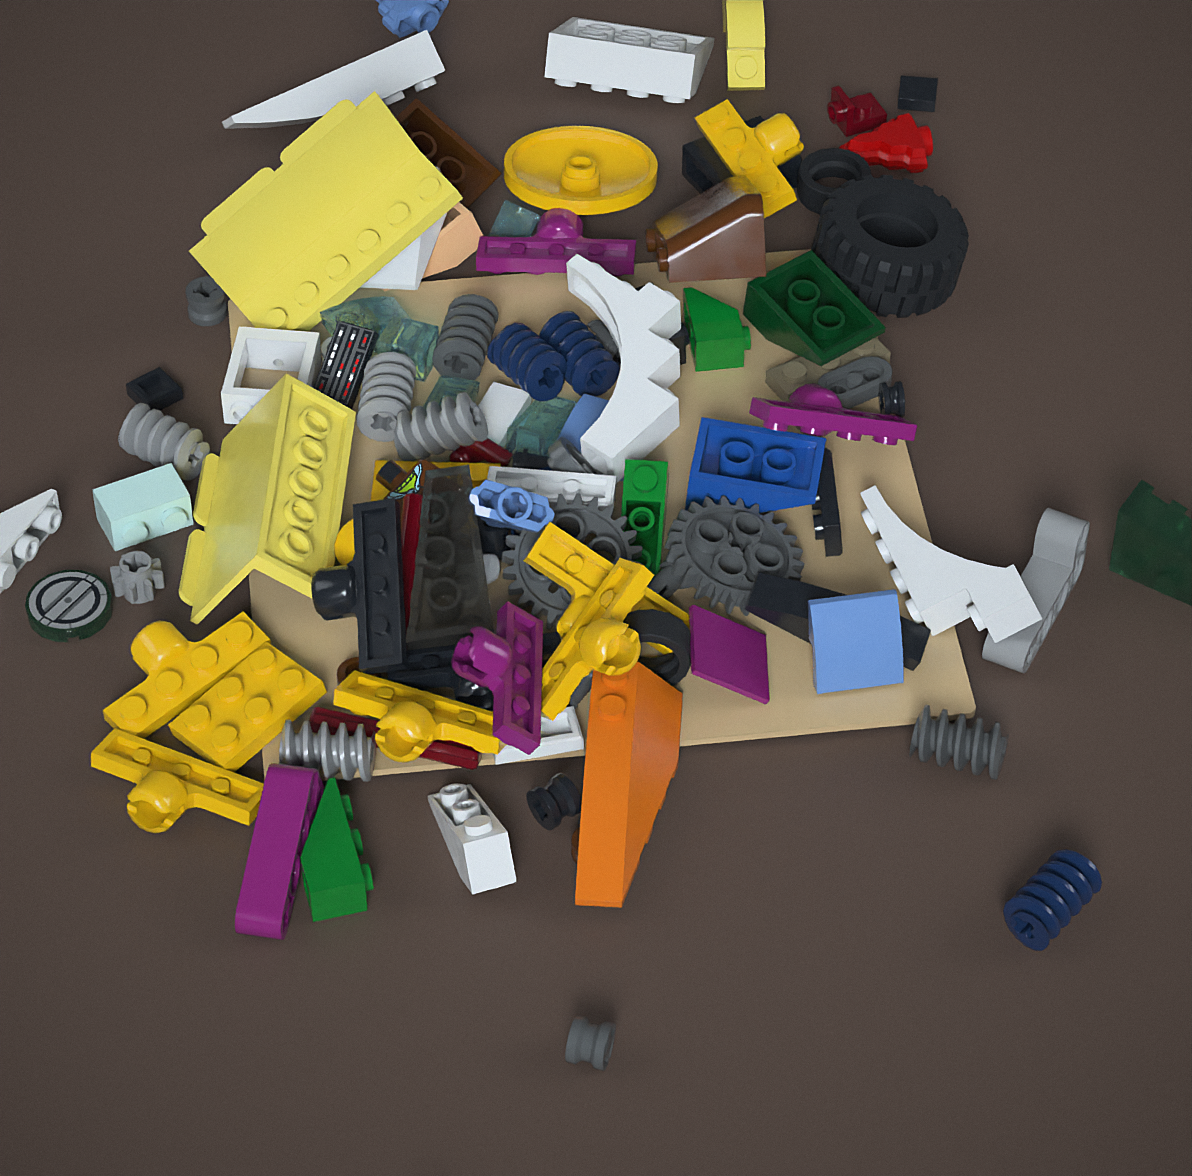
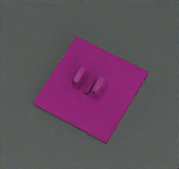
M692 604L689 607L691 674L767 704L770 698L766 635Z

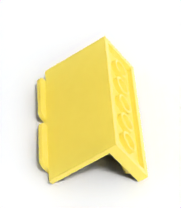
M374 91L358 106H355L347 99L338 102L281 152L280 160L283 164L277 170L273 171L269 167L259 170L216 207L201 223V228L207 236L191 248L189 252L255 328L309 332L461 201L463 197L420 152L379 95Z
M286 373L222 440L220 457L215 454H208L203 459L193 517L198 524L204 527V531L196 529L188 537L179 586L181 600L192 606L191 622L198 625L253 569L312 598L311 581L313 574L320 568L333 567L335 563L334 543L340 528L356 415L354 410Z

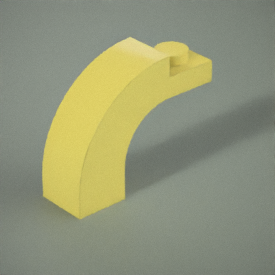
M722 0L723 32H726L727 91L764 90L765 24L763 0Z

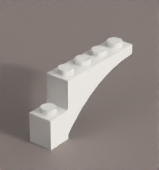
M875 485L860 493L868 508L862 511L861 515L872 535L877 532L880 533L882 538L875 541L886 564L894 561L897 567L891 570L890 574L900 593L903 594L909 591L911 599L905 601V604L914 622L919 624L924 621L927 628L931 630L932 636L971 617L978 631L987 628L992 639L997 643L1042 619L1014 564L1007 568L996 567L967 560L944 551L923 539L905 525L886 504Z

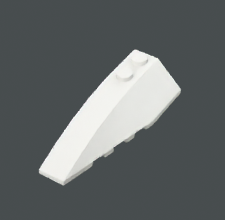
M425 30L239 112L222 121L225 129L268 128L317 121L338 102L347 99L355 106H358L374 91L385 105L388 106L405 98L403 90L414 86L416 92H419L437 84L434 77L444 72L445 69L428 31Z

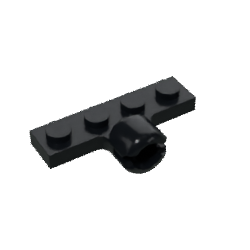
M395 498L353 504L355 550L353 560L346 565L320 568L313 574L311 592L316 612L326 621L350 617L357 618L359 670L362 673L376 674L407 669L400 504Z
M558 632L543 633L542 668L561 643ZM457 644L407 650V669L386 672L387 680L419 690L450 687L454 690L456 701L493 712L494 696L492 691L488 687H479L459 676L452 668V655Z

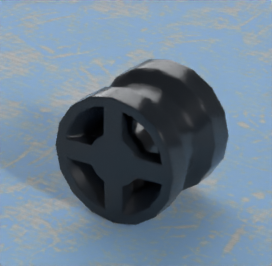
M557 773L550 777L546 786H535L526 794L527 803L532 815L547 830H553L558 827L565 816L574 817L581 813V796L573 782L562 773Z

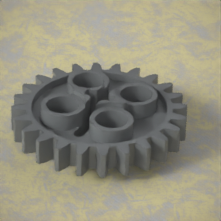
M580 493L575 495L573 504H567L563 494H558L557 506L552 507L549 504V507L555 513L552 522L560 529L563 527L574 529L578 533V537L575 539L582 544L590 533H594L596 538L587 547L594 552L606 551L610 553L614 558L611 562L615 565L619 558L642 564L633 561L642 556V547L629 546L636 540L637 532L636 530L623 532L627 525V517L622 516L613 520L614 506L612 504L603 511L598 510V497H594L588 506L582 505ZM546 525L539 532L514 529L519 536H506V545L513 550L502 552V562L511 565L503 569V579L515 580L508 586L509 596L522 594L517 602V607L525 609L531 605L533 607L531 615L538 619L542 615L547 616V629L550 630L564 614L571 602V597L562 586L555 593L549 592V588L556 582L545 575L536 574L531 569V566L523 561Z
M721 496L718 505L709 497H705L702 506L693 501L688 511L681 509L677 519H674L664 547L669 550L666 562L674 564L671 571L672 576H685L681 584L683 589L690 587L697 589L694 599L698 600L707 596L710 598V608L713 609L720 602L725 605L727 614H731L734 606L740 608L744 616L749 615V612L744 610L759 573L800 581L802 578L800 574L805 563L800 561L803 550L793 547L797 537L795 535H784L787 524L780 523L775 525L772 522L773 512L762 516L759 514V504L756 503L750 509L744 508L742 498H738L735 505H730L725 496Z

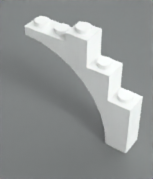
M576 254L566 263L568 291L587 304L607 326L618 348L621 360V370L612 397L600 417L580 438L581 454L599 475L617 476V482H619L624 477L625 459L643 460L680 426L679 398L667 389L680 377L679 349L669 340L681 329L680 301L671 292L663 291L650 282L637 291L630 283L617 279L606 272L599 264L590 262Z

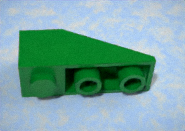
M625 459L621 517H627V525L623 532L636 530V540L629 546H641L642 556L633 561L642 563L655 576L660 571L669 484L668 462Z
M335 777L329 778L300 857L303 888L313 922L367 911L366 892L374 890L369 864H360L358 856L363 855L358 828L350 829L348 821H353L349 795H340Z

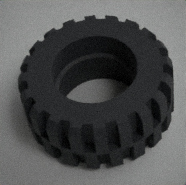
M872 175L862 176L857 182L854 179L849 180L828 195L822 207L811 250L870 311L876 312L877 316L887 317L889 314H894L897 318H908L912 313L919 316L928 313L931 309L938 308L952 295L967 253L969 234L957 208H951L950 201L943 195L937 196L934 194V189L923 185V187L916 185L914 180L907 178L898 180L893 179L892 175H881L879 178H873Z

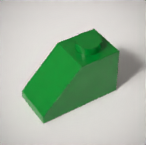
M692 287L683 288V321L689 334V346L695 371L744 367V350L751 349V337L749 327L742 326L738 310Z

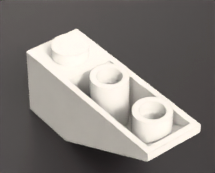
M47 490L0 513V594L4 589L12 585L16 574L27 561H31L35 557L38 548L46 538L59 528L62 512L59 508L56 490Z
M450 784L443 787L439 793L427 796L459 876L472 895L517 882L508 832L471 784Z

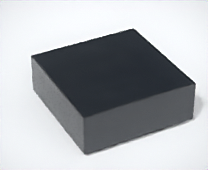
M901 75L897 109L935 112L938 78Z
M160 367L126 384L127 395L136 404H148L151 410L158 409L161 411L183 399L182 388Z

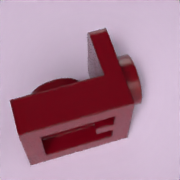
M839 85L831 88V102L827 104L828 116L833 124H837L846 137L873 130L882 123H887V113L871 92L849 98Z

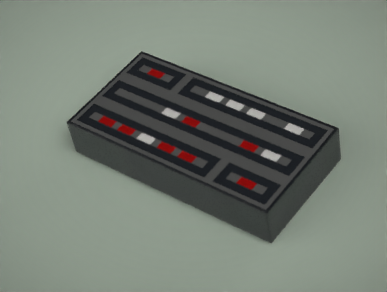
M338 320L314 389L352 409L364 378V368L371 359L379 334L375 330Z

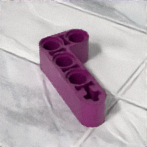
M271 763L268 767L236 908L235 931L237 934L284 940L286 937L301 872L300 857L324 792L319 772L315 768Z

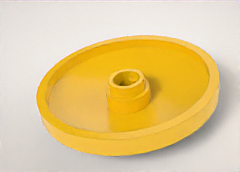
M561 126L536 131L512 144L504 157V180L509 190L526 203L548 211L555 208H563L577 215H597L620 211L646 199L653 192L657 183L658 163L651 149L630 135L601 127Z

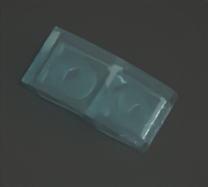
M380 296L357 299L320 312L322 324L331 336H333L338 320L375 330L379 334L378 342L413 326V320L394 297Z

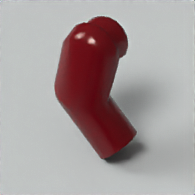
M487 438L483 442L475 441L470 446L460 445L459 448L452 451L449 461L479 463L485 460L488 463H499L501 467H507L514 454Z

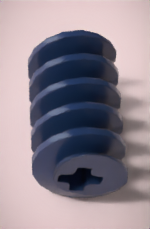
M564 311L548 320L543 326L539 337L564 356L567 362L565 381L572 386V389L579 396L585 393L597 397L606 393L618 378L620 370L618 362L613 361L612 355L604 349V345L600 341L596 340V336L588 330V327L580 320L576 313Z
M523 323L508 325L491 341L487 351V357L490 362L504 372L507 377L511 378L530 397L537 401H549L556 398L561 392L567 371V362L564 356L548 345L545 340L540 338L527 325Z
M1067 849L1057 850L1049 857L1046 863L1039 867L1037 873L1031 876L1027 883L1016 892V895L1005 903L1003 910L1004 919L1011 933L1018 941L1032 950L1042 951L1047 948L1050 939L1056 938L1060 934L1061 928H1064L1071 922V917L1080 913L1082 905L1092 900L1093 893L1096 894L1101 890L1102 879L1098 869L1088 858L1075 851Z

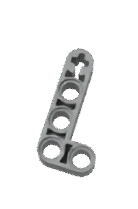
M1047 508L1044 511L1037 527L1033 555L1020 576L1042 619L997 643L994 642L988 632L982 651V658L984 660L1023 674L1026 673L1080 576L1086 555L1090 527L1089 521L1051 508Z

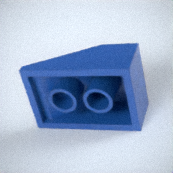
M702 417L689 475L685 510L688 511L693 501L702 506L705 497H709L718 505L721 496H725L730 505H735L738 498H742L744 508L750 509L757 503L759 504V513L815 504L826 438Z

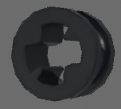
M897 381L893 386H888L886 382L880 383L878 391L880 414H895L904 418L905 394L902 382Z

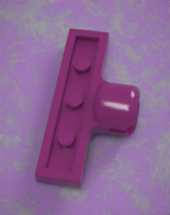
M555 208L545 212L540 217L536 234L532 237L480 236L476 254V271H489L494 274L528 272L534 275L567 273L566 263L576 254H579L588 261L599 264L614 277L624 274L634 275L636 240L583 238V221L580 217L568 209Z
M815 383L805 384L797 388L790 395L789 401L791 402L752 397L749 413L763 420V427L776 431L786 432L788 426L791 425L811 436L821 437L837 431L836 436L848 440L861 441L862 435L873 436L872 440L875 442L897 445L898 439L914 441L917 430L916 424L899 416L843 408L840 398L834 391Z
M507 601L497 611L496 634L483 626L471 627L469 632L473 633V637L460 638L453 652L451 663L452 668L459 676L479 687H488L492 691L494 696L492 735L503 743L530 755L540 746L543 621Z

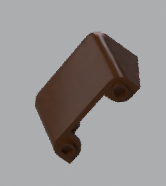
M746 176L728 177L654 220L652 229H646L645 231L647 253L653 252V257L658 263V271L666 272L669 283L766 277L763 201L761 193Z

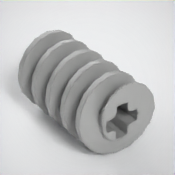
M383 352L374 355L364 368V378L362 380L356 420L361 433L370 439L382 442L393 441L396 425H398V412L402 410L410 412L411 400L415 386L414 378L417 371L412 359L406 355L397 352Z
M465 392L457 394L456 402L448 396L442 399L441 406L438 402L431 401L427 404L426 410L420 405L415 406L412 410V415L407 410L398 412V425H396L394 430L395 447L403 461H415L416 458L426 459L431 454L439 455L445 452V450H456L460 445L470 446L475 441L483 442L488 436L487 423L482 410L475 402H472L469 395Z
M138 403L130 410L118 436L119 446L128 454L136 455L139 459L150 462L155 467L172 463L180 479L190 481L200 474L202 461L210 454V446L208 442L203 441V433L200 429H190L185 422L179 421L177 423L173 416H164L158 409L151 410L148 404Z
M286 719L280 739L279 764L300 767L304 765L307 768H315L318 772L322 766L327 779L334 778L340 767L343 778L349 781L353 779L358 768L361 779L368 782L371 780L374 772L376 733L374 731L371 737H367L364 725L358 724L354 735L349 736L346 724L340 722L336 734L331 735L328 723L322 721L318 733L313 734L309 720H304L299 733H295L291 719Z

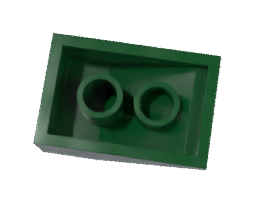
M812 250L767 272L766 277H757L747 283L743 315L766 340L819 366H823L885 333L886 327Z

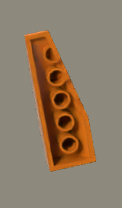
M637 662L628 672L619 676H609L593 670L581 805L575 905L622 908L639 866L640 855L644 845L648 843L652 834L653 823L658 810L662 809L666 799L667 788L671 778H674L678 769L683 693L640 662Z

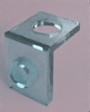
M505 200L488 237H530L541 216Z

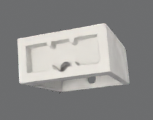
M239 326L221 391L224 423L238 424L270 391L240 388L245 368L299 372L298 380L314 388L322 363L319 332Z

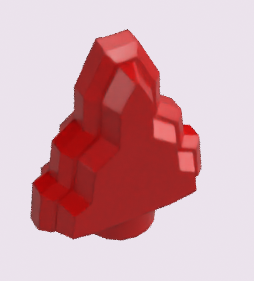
M906 113L890 119L887 123H882L879 127L874 128L872 132L857 135L839 146V149L849 150L860 155L868 162L869 166L881 165L889 170L906 169L910 173H921L928 168L926 157L933 154V139L929 126H917L910 113Z

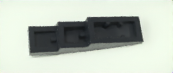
M759 573L754 581L744 610L811 644L808 626V600L846 596V594L801 581ZM900 616L903 667L914 671L921 663L931 630Z

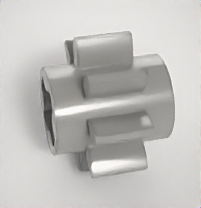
M132 551L125 555L123 554L121 555L119 566L110 567L115 596L124 595L125 599L131 602V604H142L150 600L152 601L154 600L156 589L165 588L160 559L155 558L151 560V557L144 551Z

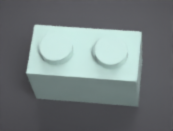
M172 463L92 489L97 520L114 551L194 525L190 494Z

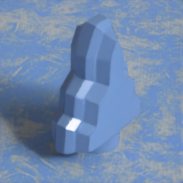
M376 0L379 3L378 12L383 16V25L399 38L415 31L419 33L425 30L428 33L437 26L439 18L449 4V0Z
M486 479L479 487L471 489L467 498L470 505H473L475 516L480 517L481 520L486 521V524L492 527H507L516 530L539 532L544 525H547L549 522L552 523L555 513L549 507L548 497L525 491L519 487H511Z

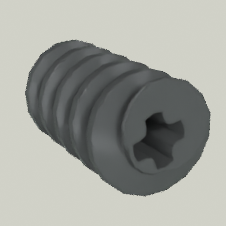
M467 294L455 298L450 303L432 356L435 369L447 380L455 383H469L480 376L481 367L484 364L488 346L491 343L492 334L499 317L498 309L491 300L480 295Z
M925 705L914 727L909 757L918 748L920 762L926 763L935 752L937 765L945 767L953 756L954 768L957 771H963L970 760L973 775H980L988 765L990 778L997 780L1005 758L1009 734L1006 737L1002 736L1000 722H995L988 733L984 732L983 718L980 717L977 718L971 728H967L965 714L960 713L954 724H950L948 710L946 709L941 711L936 720L931 719L930 705Z

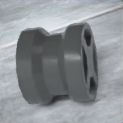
M210 276L199 277L188 283L185 294L189 303L187 311L191 322L199 326H213L221 323L227 316V304L224 300L225 292Z
M576 1015L567 1039L566 1062L577 1064L580 1061L591 1063L594 1069L606 1070L615 1040V1023L605 1021L598 1025L590 1023L586 1016Z

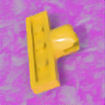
M727 99L694 117L698 128L732 176H746L761 193L764 219L797 201L793 188L777 168L800 155L804 149L803 143L799 140L800 133L787 114L777 113L758 124L755 128H750Z
M551 522L544 527L523 560L565 588L571 595V602L557 623V632L562 639L614 567V564ZM646 587L643 598L634 604L629 611L630 613L636 610L654 609L668 612L681 619L690 629L689 614L648 587ZM646 642L663 655L673 652L664 645Z
M619 558L542 668V717L554 721L556 716L568 706L571 695L581 680L591 671L595 670L609 676H619L628 672L637 663L641 650L639 634L635 630L627 628L629 625L623 623L634 604L643 598L647 585L654 577V574L644 565Z
M244 611L203 640L195 643L188 641L171 622L161 620L152 622L137 634L131 644L133 660L148 677L145 681L103 709L104 719L113 729L116 728L145 739L186 710L264 642L267 641L271 644V640Z
M356 670L334 689L333 705L349 709L356 715H369L380 719L376 724V727L381 728L375 734L376 743L386 757L397 762L416 760L435 740H451L471 746L474 750L481 753H494L497 755L507 745L492 735L493 712Z
M116 728L91 752V767L137 784L127 795L128 800H130L127 804V812L132 821L139 828L147 832L159 833L168 831L187 809L193 807L208 810L248 826L257 817L264 783Z

